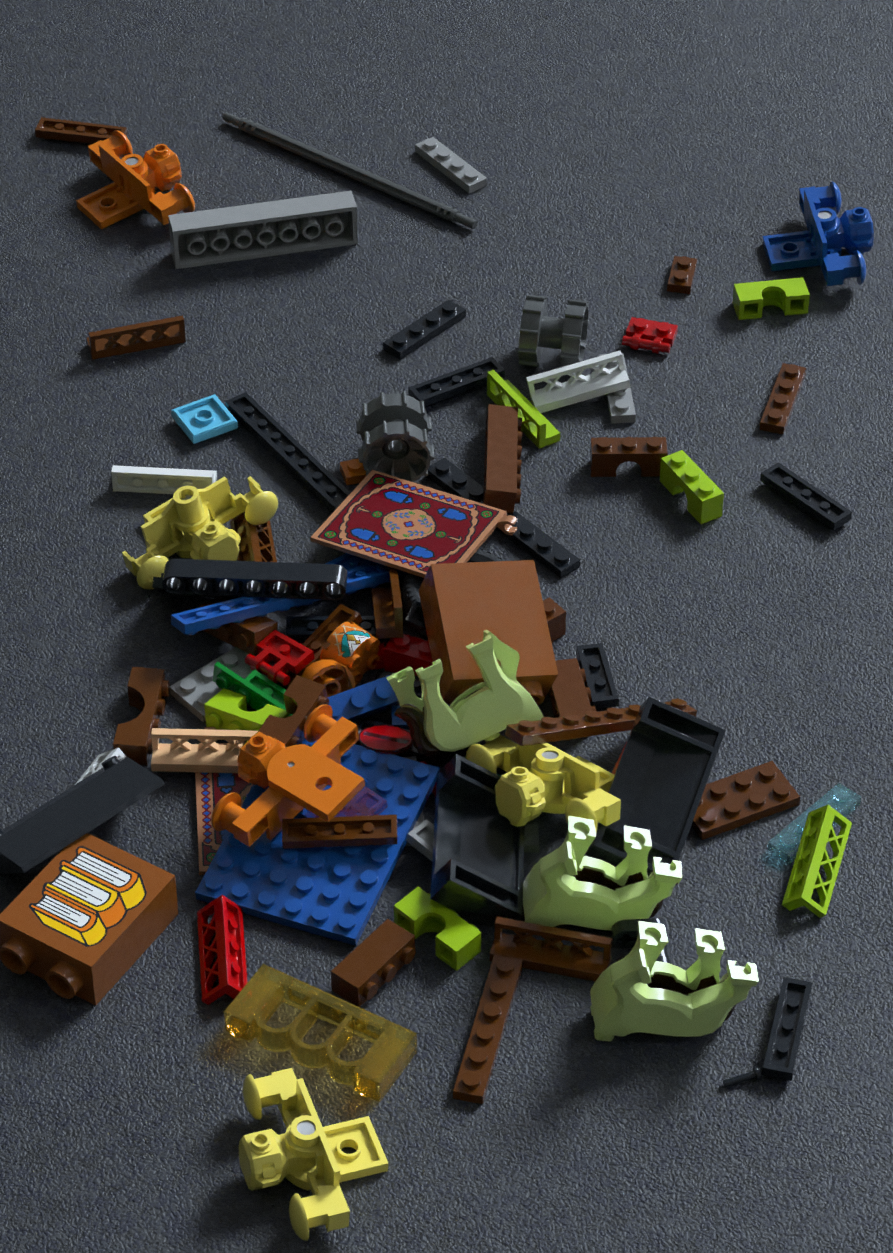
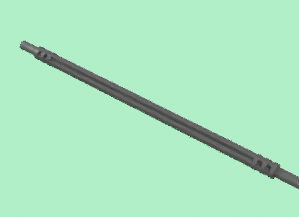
M228 112L223 114L224 121L238 126L241 131L259 137L433 213L438 217L449 220L452 223L458 222L472 229L477 227L478 221L461 214L457 209L430 199L245 117L239 118Z

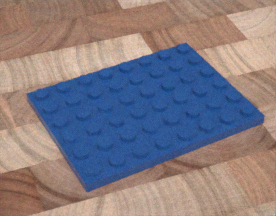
M305 738L302 741V744H306L309 747L315 743L308 742ZM354 744L340 758L341 765L364 778L365 787L334 817L397 815L398 844L283 849L281 830L272 840L266 837L265 831L249 847L234 838V834L228 831L195 892L196 900L210 903L219 896L224 895L236 903L244 914L356 946L407 843V834L413 830L437 782V773L440 771V768ZM253 785L241 807L246 810L269 786L263 789L258 785ZM327 785L323 790H328L331 786ZM303 808L293 819L321 817Z

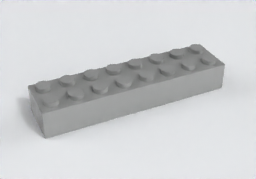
M352 191L168 215L171 254L175 269L358 244L357 205Z

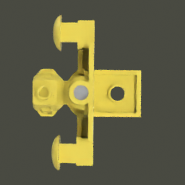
M502 735L486 742L484 745L473 744L466 752L467 760L495 774L497 768L508 772L502 775L495 785L496 805L499 813L508 818L513 826H524L527 822L539 817L541 812L565 814L567 823L568 816L594 820L596 833L598 823L608 826L620 820L621 799L608 793L614 774L580 756L573 757L548 743L520 746L518 743Z
M292 1068L272 1072L270 1076L254 1079L251 1074L247 1075L243 1083V1099L250 1115L260 1120L262 1108L278 1105L287 1128L286 1133L280 1135L272 1129L244 1135L240 1139V1167L248 1188L253 1191L280 1184L286 1177L294 1185L305 1190H311L313 1196L301 1198L296 1193L292 1196L289 1204V1216L292 1227L297 1236L302 1240L307 1241L309 1239V1228L325 1225L327 1232L349 1227L350 1210L339 1184L388 1171V1161L369 1116L322 1127L303 1078L296 1079ZM345 1147H352L356 1150V1152L353 1154H346L342 1152L341 1149Z

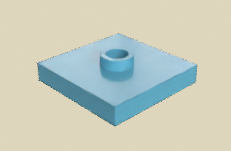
M215 394L171 410L172 418L193 444L238 428V421Z

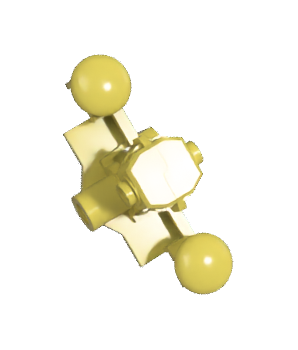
M251 476L247 478L251 491L245 495L239 493L235 496L232 494L226 477L221 478L204 489H197L194 486L180 487L174 492L173 498L143 515L145 524L141 526L146 542L147 553L135 559L126 551H123L122 555L125 565L137 576L139 586L150 590L154 589L152 588L153 577H161V573H164L165 564L169 561L167 557L174 553L180 558L237 561L238 545L241 540L240 535L233 529L226 528L223 524L245 512L247 522L252 525H261L268 522L275 515L278 508L276 495L270 491L263 492L260 485Z

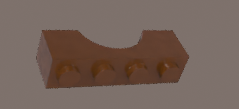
M132 667L127 685L129 705L139 709L141 714L129 722L118 724L113 749L119 747L126 757H129L139 765L148 766L149 758L153 751L152 728L161 727L159 716L164 715L165 700L163 698L169 695L170 683L169 680H165L164 669Z

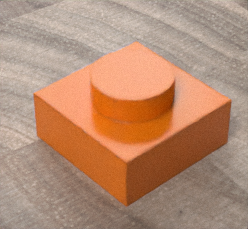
M359 459L340 462V471L346 485L361 483L366 477L363 463H359Z

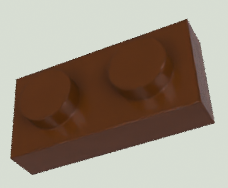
M674 256L667 291L691 294L697 268V259L686 256Z

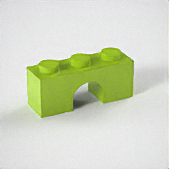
M803 277L734 284L732 303L738 320L762 318V309L767 305L780 307L785 316L808 313L810 294Z
M683 450L661 458L660 482L672 495L685 492L687 510L700 524L722 516L724 493Z
M222 689L204 704L206 727H215L216 730L259 731L269 715L278 718L290 717V713L286 712V710L270 704L265 705L260 710L248 712L246 696L227 689Z
M417 887L394 905V923L415 935V939L426 932L439 933L435 936L436 956L456 971L481 952V932L479 929L459 917L454 910L431 900L430 893H426L421 888Z

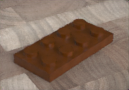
M770 761L706 784L691 826L701 840L800 805V796L775 763Z

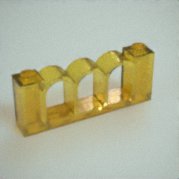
M265 964L261 965L224 1011L225 1028L232 1036L252 1042L256 1037L259 1045L273 1052H283L291 1049L292 1057L301 1066L311 1069L327 1066V1072L333 1080L344 1085H354V1091H357L363 1097H370L378 1102H381L417 1053V1033ZM283 1002L301 1010L295 1020L288 1026L273 1028L266 1025ZM318 1018L337 1027L330 1038L323 1043L310 1045L301 1041ZM353 1035L373 1043L367 1054L359 1060L344 1061L337 1057Z

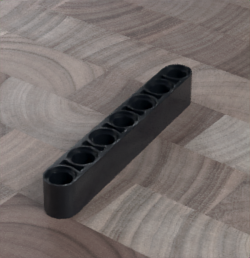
M171 559L165 564L162 587L170 594L339 600L345 596L348 573L343 566L336 564Z

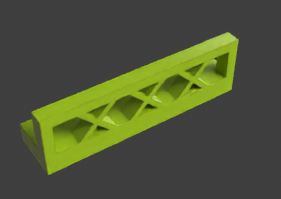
M495 370L487 372V395L496 405L518 407V417L522 418L521 431L539 449L560 441V432L508 379L504 381Z
M825 805L808 813L782 905L790 911L805 906L820 918L827 914L852 825L851 821L830 805ZM833 821L841 826L839 836H836L834 832ZM828 842L833 851L832 859H829L826 851V844ZM821 865H823L827 876L824 883L819 873ZM814 889L817 890L819 895V904L811 899Z

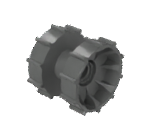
M526 295L519 336V364L529 366L540 365L543 347L561 349V367L583 361L588 335L589 301L568 300L565 318L547 316V297Z
M403 391L402 394H384L381 392L379 397L374 398L368 404L363 403L360 419L356 420L357 434H361L363 441L362 448H358L359 463H363L366 476L372 470L410 482L418 480L423 475L428 476L430 462L435 459L434 446L429 444L427 437L428 432L432 431L431 417H427L424 401L419 402L415 398L406 395V392Z

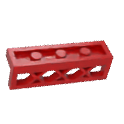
M221 895L197 911L202 1001L208 1005L225 993L238 1002L248 997L243 912L236 903ZM215 913L208 925V916ZM216 932V937L213 940L211 946L209 947V942L213 937L214 933ZM217 954V960L211 969L210 965ZM217 977H218V978H219V985H218L217 987H215L214 989H212V986L214 985V983H215V981H216V979H217Z

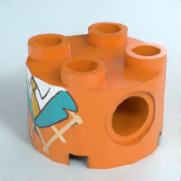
M347 621L339 625L327 639L330 645L328 649L323 647L320 655V660H334L347 667L354 676L356 686L368 669L373 670L376 668L377 664L372 665L374 660L380 661L381 657L377 655L380 641L351 621L349 623Z

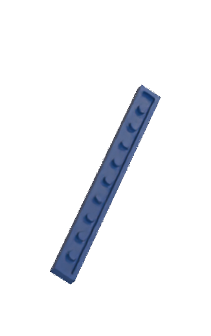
M374 563L347 570L346 594H353L357 590L364 588H376L380 584L390 582L389 568L391 567ZM397 569L400 581L406 577L407 572ZM240 597L172 614L171 625L183 634L194 635L198 631L208 628L217 629L221 625L240 623L247 618L266 616L267 613L275 611H287L290 607L298 605H310L319 599Z

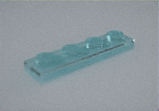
M838 783L768 842L767 850L788 864L792 863L796 858L809 812L825 805H830L846 817L860 805L861 796ZM833 821L832 826L834 827L837 823Z

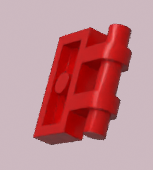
M631 317L626 330V336H623L622 345L631 346V349L639 350V348L652 350V353L660 354V352L669 353L678 333V325Z
M274 630L256 645L259 654L256 657L248 654L245 658V663L250 665L251 670L255 669L267 675L270 681L276 684L287 685L290 682V676L285 673L288 670L295 674L299 673L315 657L311 649ZM272 660L276 664L274 666H271L268 663Z

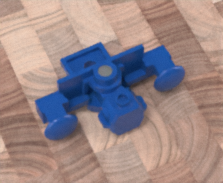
M831 181L830 186L799 188V205L808 231L763 236V246L771 271L820 265L827 286L842 285L844 279L855 277L858 285L863 284L866 278V263L862 254L871 251L874 237L873 222L868 209L856 207L853 210H846L839 219L837 215L841 209L842 198L840 189L835 182ZM842 248H845L849 254L854 255L841 256Z

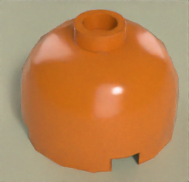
M322 659L310 664L301 675V677L325 685L327 697L355 688L353 674L347 667L334 660Z

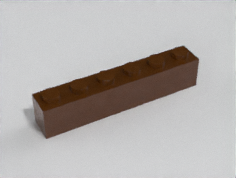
M488 404L485 424L483 504L513 514L515 504H520L522 418L518 417V407Z

